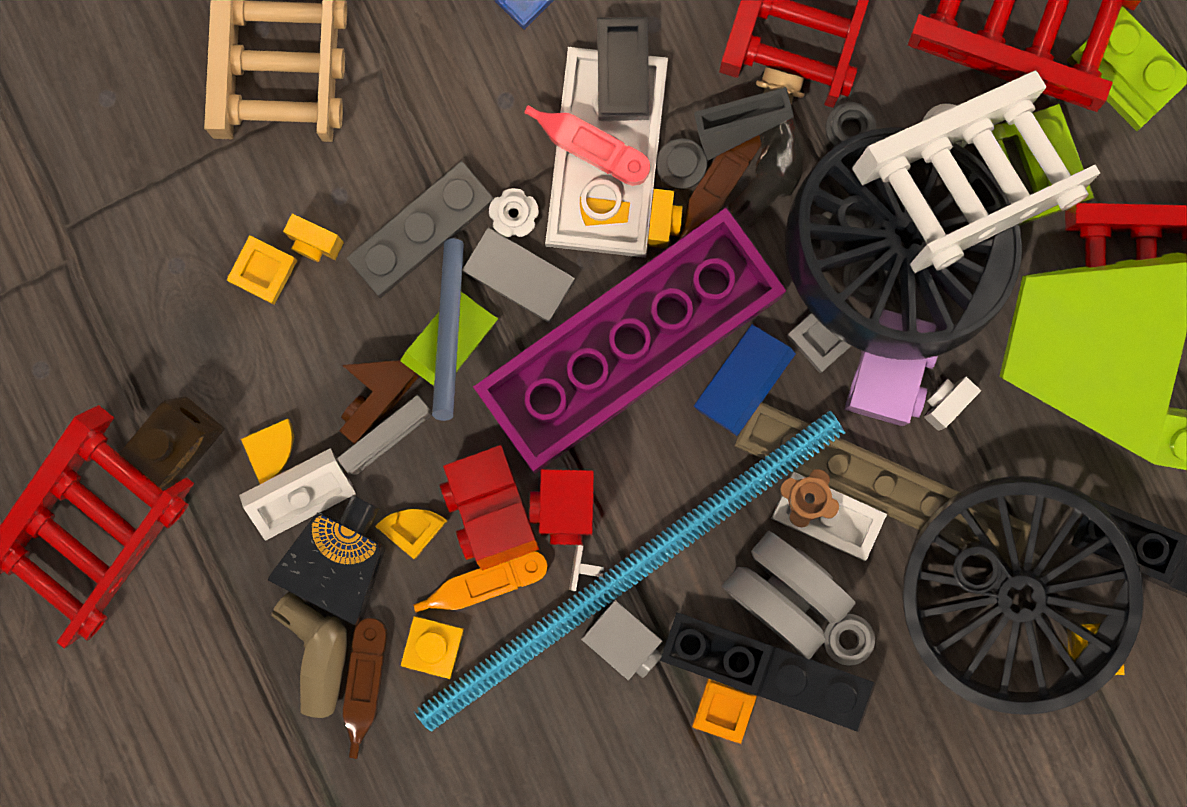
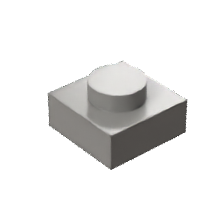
M812 313L787 335L789 340L819 373H822L851 347V345L825 328Z

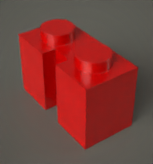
M501 445L443 466L448 481L439 485L449 512L459 510L463 520L464 528L456 531V535L466 560L475 557L477 564L483 571L540 550L507 456Z

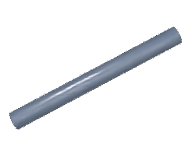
M455 238L447 239L444 242L432 409V416L441 421L452 419L454 412L464 243Z

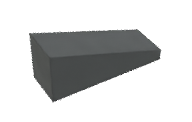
M786 87L694 112L699 137L707 161L794 117Z

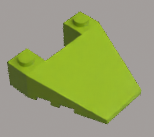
M1177 252L1151 259L1137 261L1131 259L1105 266L1091 268L1085 266L1023 276L999 377L1154 465L1187 470V410L1169 407L1187 334V254Z

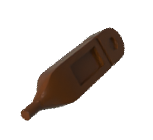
M762 134L716 156L689 199L684 229L677 238V241L719 213L747 170L749 163L752 162L762 144Z
M366 618L360 621L355 628L353 636V651L350 657L343 706V719L351 742L349 758L358 759L359 745L372 726L378 707L385 658L384 652L386 650L388 634L385 624L376 618Z

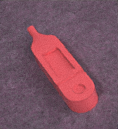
M529 105L527 106L524 113L536 119L553 143L607 174H612L613 177L631 186L640 185L648 178L650 162L642 152L629 145L626 146L622 141L570 113L540 112Z

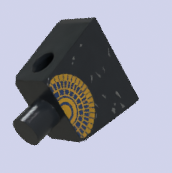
M352 495L339 521L324 513L317 512L272 571L268 581L354 625L359 624L364 618L386 547L383 543L367 536L380 508Z

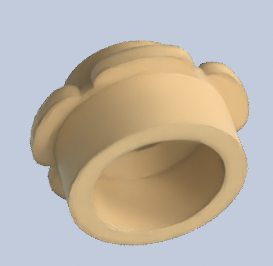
M765 67L762 81H756L757 86L765 88L763 93L786 87L791 104L794 96L803 98L805 95L800 92L804 78Z

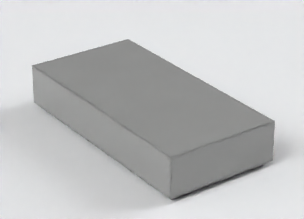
M489 227L462 270L466 275L548 323L553 319L575 282L574 277Z
M415 396L340 455L337 460L347 473L358 475L432 416V411L421 397Z

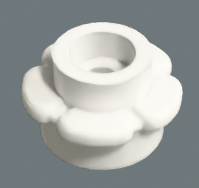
M517 188L504 190L502 196L495 197L489 206V216L494 220L493 228L504 237H523L529 234L534 229V219L539 214L535 199L531 196L527 197L523 190ZM517 209L519 214L517 217L512 218L509 216V211Z

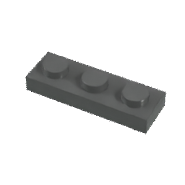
M460 161L346 259L381 299L438 251L447 239L453 238L490 206L494 198L467 166Z

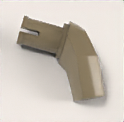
M288 592L276 604L271 616L290 629L304 642L303 647L305 650L300 671L301 714L315 718L328 717L334 713L339 696L346 656V629L336 616L324 617L310 607L302 598Z

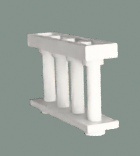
M1036 70L869 145L852 169L862 185L880 177L883 182L891 183L927 243L910 263L915 273L931 265H934L937 271L944 269L963 257L964 253L962 250L1056 205H1059L1062 211L1067 210L1089 195L1086 188L1100 174L1096 165L1071 176L1032 113L1035 110L1034 101L1046 88ZM1004 120L1007 121L1008 125L1015 124L1051 182V186L1032 195L1029 194L991 132L995 124ZM963 139L968 144L974 143L1011 205L988 215L950 152L953 148L952 144ZM921 158L926 163H933L969 225L946 235L907 171L911 167L910 163Z

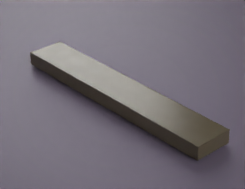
M761 402L739 433L734 447L765 461L764 457L767 455L770 457V453H775V449H780L781 445L784 444L786 446V441L789 440L791 442L790 439L792 437L796 438V434H801V431L803 429L806 430V427L811 426V424ZM835 435L834 442L829 439V446L823 443L824 449L818 447L819 453L813 450L814 456L812 457L808 454V461L802 458L804 464L797 462L798 468L792 466L793 472L804 477H809L810 473L815 469L825 471L830 477L829 488L886 513L887 517L918 531H921L922 527L937 509L953 496L960 493ZM982 502L968 508L1012 569L1000 510ZM961 514L952 519L939 532V534L959 547H963L970 542L980 541ZM1009 515L1020 561L1028 542L1031 525ZM972 554L973 556L992 564L986 556L982 554Z

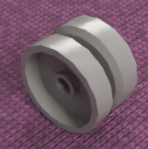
M767 531L751 550L753 560L771 578L766 581L747 567H737L721 587L804 657L810 659L826 638L821 627L805 614L810 608L827 622L840 623L856 603L832 580L833 577L817 562L800 549H794L780 537Z

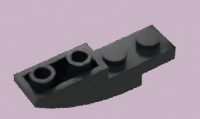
M1095 500L1116 519L1126 533L1136 553L1142 578L1187 597V535ZM1083 515L1071 545L1081 549L1104 534V532L1090 518ZM1112 542L1107 543L1090 554L1120 569L1124 566Z
M678 612L674 618L660 659L664 663L857 732L860 731L876 682Z

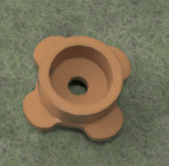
M815 469L810 473L809 477L800 480L788 478L782 483L780 492L784 498L788 499L791 508L789 519L793 525L802 528L808 526L810 520L822 516L830 519L837 514L839 503L832 498V493L828 486L830 477L825 471ZM811 493L814 495L813 503L805 501L806 494Z

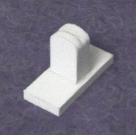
M576 545L569 585V590L576 591L579 574L603 577L601 571H604V567L581 564L583 546Z

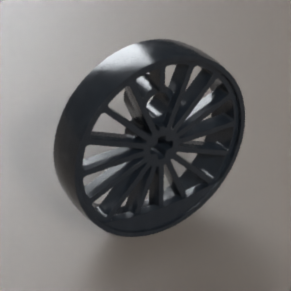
M890 127L874 129L852 136L835 146L817 162L798 189L788 215L785 230V252L789 272L797 292L810 312L825 328L849 345L876 356L897 360H918L935 357L954 350L971 340L1003 308L1015 286L1020 270L1022 243L1019 224L962 250L967 253L987 254L983 267L961 257L958 261L944 269L937 271L934 265H931L915 273L910 263L927 243L897 195L896 199L889 182H883L880 177L871 181L879 198L878 200L847 168V166L858 161L869 145L907 128ZM956 143L952 144L953 148L950 150L952 156L988 215L1011 205L991 171L969 151ZM921 158L910 164L929 170L920 190L927 202L937 175H940L932 162L926 163ZM831 175L851 196L842 200L821 190L819 185ZM951 193L932 210L935 217L939 216L955 201ZM812 204L833 214L828 221V225L812 224L810 222ZM845 215H854L860 218L865 228L851 227L847 223ZM964 215L939 222L945 233L969 225ZM811 239L832 241L836 247L847 252L817 260L813 252ZM873 256L876 260L841 293H836L823 275V272ZM882 268L887 271L870 316L866 318L850 307L845 300ZM949 270L976 282L973 293L971 294ZM897 274H900L903 331L892 329L879 323ZM915 280L938 329L937 332L920 333L917 331ZM934 281L964 310L956 325L952 323Z
M1009 476L984 481L961 491L945 502L928 519L916 537L908 556L903 577L902 600L905 621L916 650L931 672L945 686L962 698L981 707L1008 714L1031 715L1053 712L1072 706L1097 692L1118 672L1129 656L1140 630L1144 610V586L1140 565L1129 538L1116 519L1101 504L1082 491L1055 480L1034 476ZM1005 496H1036L1022 567L1018 558ZM1044 497L1071 506L1073 510L1034 568L1031 569ZM997 498L1012 569L968 508L986 500ZM1081 513L1090 518L1103 530L1104 534L1041 574ZM961 514L980 541L970 542L963 547H959L939 534V532L952 519ZM1109 542H1112L1124 565L1121 569L1049 582ZM931 543H936L956 556L953 567L954 574L924 569L921 566ZM972 554H982L991 561L993 570L986 578H971L963 570V561ZM925 579L960 586L964 590L980 594V596L921 606L918 599V580ZM1124 579L1112 605L1053 594V592ZM1025 584L1032 587L1031 598L1034 600L1032 603L1027 600H1023L1019 605L1012 603L1013 592L1010 590L1011 587L1021 590ZM995 604L938 642L932 641L923 621V617ZM1049 604L1105 614L1106 616L1095 633H1093ZM1003 612L964 671H959L942 655L941 651ZM1042 612L1088 641L1075 660ZM1011 619L1013 621L1001 684L996 689L977 682L971 676ZM1034 619L1068 666L1067 670L1050 688H1047L1032 622ZM1020 622H1024L1039 686L1037 692H1012L1008 690Z

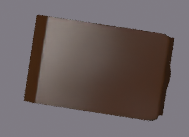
M400 360L342 365L373 392L367 399L359 395L347 407L341 416L346 423L339 431L356 444L379 426L421 376Z

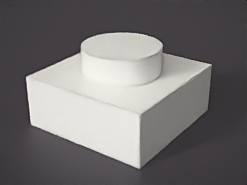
M967 377L957 381L955 385L947 379L927 399V402L933 408L924 418L940 431L946 428L981 390Z

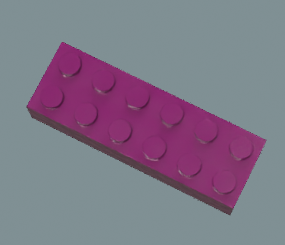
M724 208L473 386V388L534 474H536L782 299L786 289L728 209Z

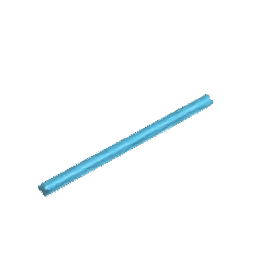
M828 411L827 415L821 416L822 419H817L816 422L811 423V426H807L806 430L803 429L801 434H796V438L792 437L790 439L791 442L789 440L786 441V446L784 444L781 445L780 449H775V453H770V457L768 455L764 457L765 461L762 459L759 461L760 464L756 463L754 465L755 468L750 467V472L745 471L744 476L741 474L739 479L735 478L733 480L734 483H728L729 487L724 486V491L720 489L718 494H713V498H707L708 502L703 501V506L699 504L697 506L698 510L692 509L693 514L688 512V518L683 516L682 521H676L677 525L671 524L672 529L667 527V533L665 531L661 532L662 537L656 535L657 541L652 538V545L646 542L647 548L644 546L640 547L642 552L635 550L637 556L633 553L630 554L631 560L626 557V564L620 561L621 567L616 564L614 566L616 571L610 568V575L607 572L604 573L605 579L599 576L600 582L595 579V586L590 583L588 584L589 590L586 587L583 588L584 594L581 591L578 592L580 597L573 595L574 601L569 598V605L563 602L564 608L558 606L559 612L552 610L553 616L548 613V620L543 617V623L537 621L538 627L531 625L533 631L527 628L528 634L526 635L522 632V639L516 636L517 642L512 639V646L506 643L507 649L505 650L501 647V654L495 651L497 657L491 654V661L487 658L485 659L486 665L480 662L481 668L475 666L476 672L470 669L471 675L469 676L465 673V680L459 677L460 683L455 680V687L450 684L449 691L446 688L443 689L444 695L441 692L438 693L440 698L434 695V702L429 699V706L423 703V710L418 707L419 713L414 711L416 717L425 728L433 731L436 727L438 728L446 720L454 716V714L470 705L477 697H481L480 695L485 694L493 686H496L498 682L500 683L503 678L506 679L508 674L511 675L519 667L521 668L524 663L529 662V659L532 660L534 656L540 654L539 652L542 653L545 648L547 649L550 644L553 645L560 637H564L565 633L568 634L571 631L570 629L574 630L581 622H585L586 618L589 619L591 614L594 615L596 613V610L600 611L602 609L601 606L605 607L607 603L610 604L612 602V599L615 600L617 595L621 596L622 591L626 592L628 590L627 587L632 588V583L636 585L638 583L637 579L641 581L643 576H648V572L650 574L653 572V568L657 570L659 568L658 564L662 566L664 564L663 561L668 562V557L671 559L674 557L673 553L677 555L679 549L683 551L685 549L684 546L689 547V542L693 544L695 542L694 538L697 540L700 538L699 534L704 536L705 531H710V527L713 529L716 527L715 523L718 525L721 523L720 519L725 521V515L731 516L730 511L736 513L735 507L740 510L742 508L741 504L744 506L747 504L746 500L752 501L751 496L757 498L756 492L761 495V488L765 491L767 490L766 484L772 487L771 481L778 482L776 477L783 479L781 473L787 476V469L793 472L792 466L799 467L797 462L804 464L802 458L808 461V454L812 457L814 456L813 450L819 453L818 447L824 449L823 443L829 446V439L833 442L835 441L834 435L840 438L839 432L845 434V431L835 415Z

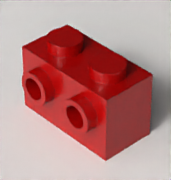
M541 469L540 491H530L529 520L531 524H539L540 534L550 535L551 545L582 546V536H593L594 471Z

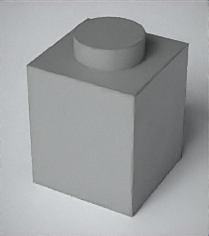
M616 600L611 603L581 639L628 681L635 672L644 678L662 657V654L656 649L662 640Z

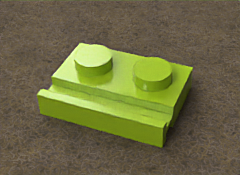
M1122 6L1099 71L1102 73L1101 78L1113 82L1106 101L1138 131L1187 85V71ZM1087 41L1067 59L1072 66L1079 64Z

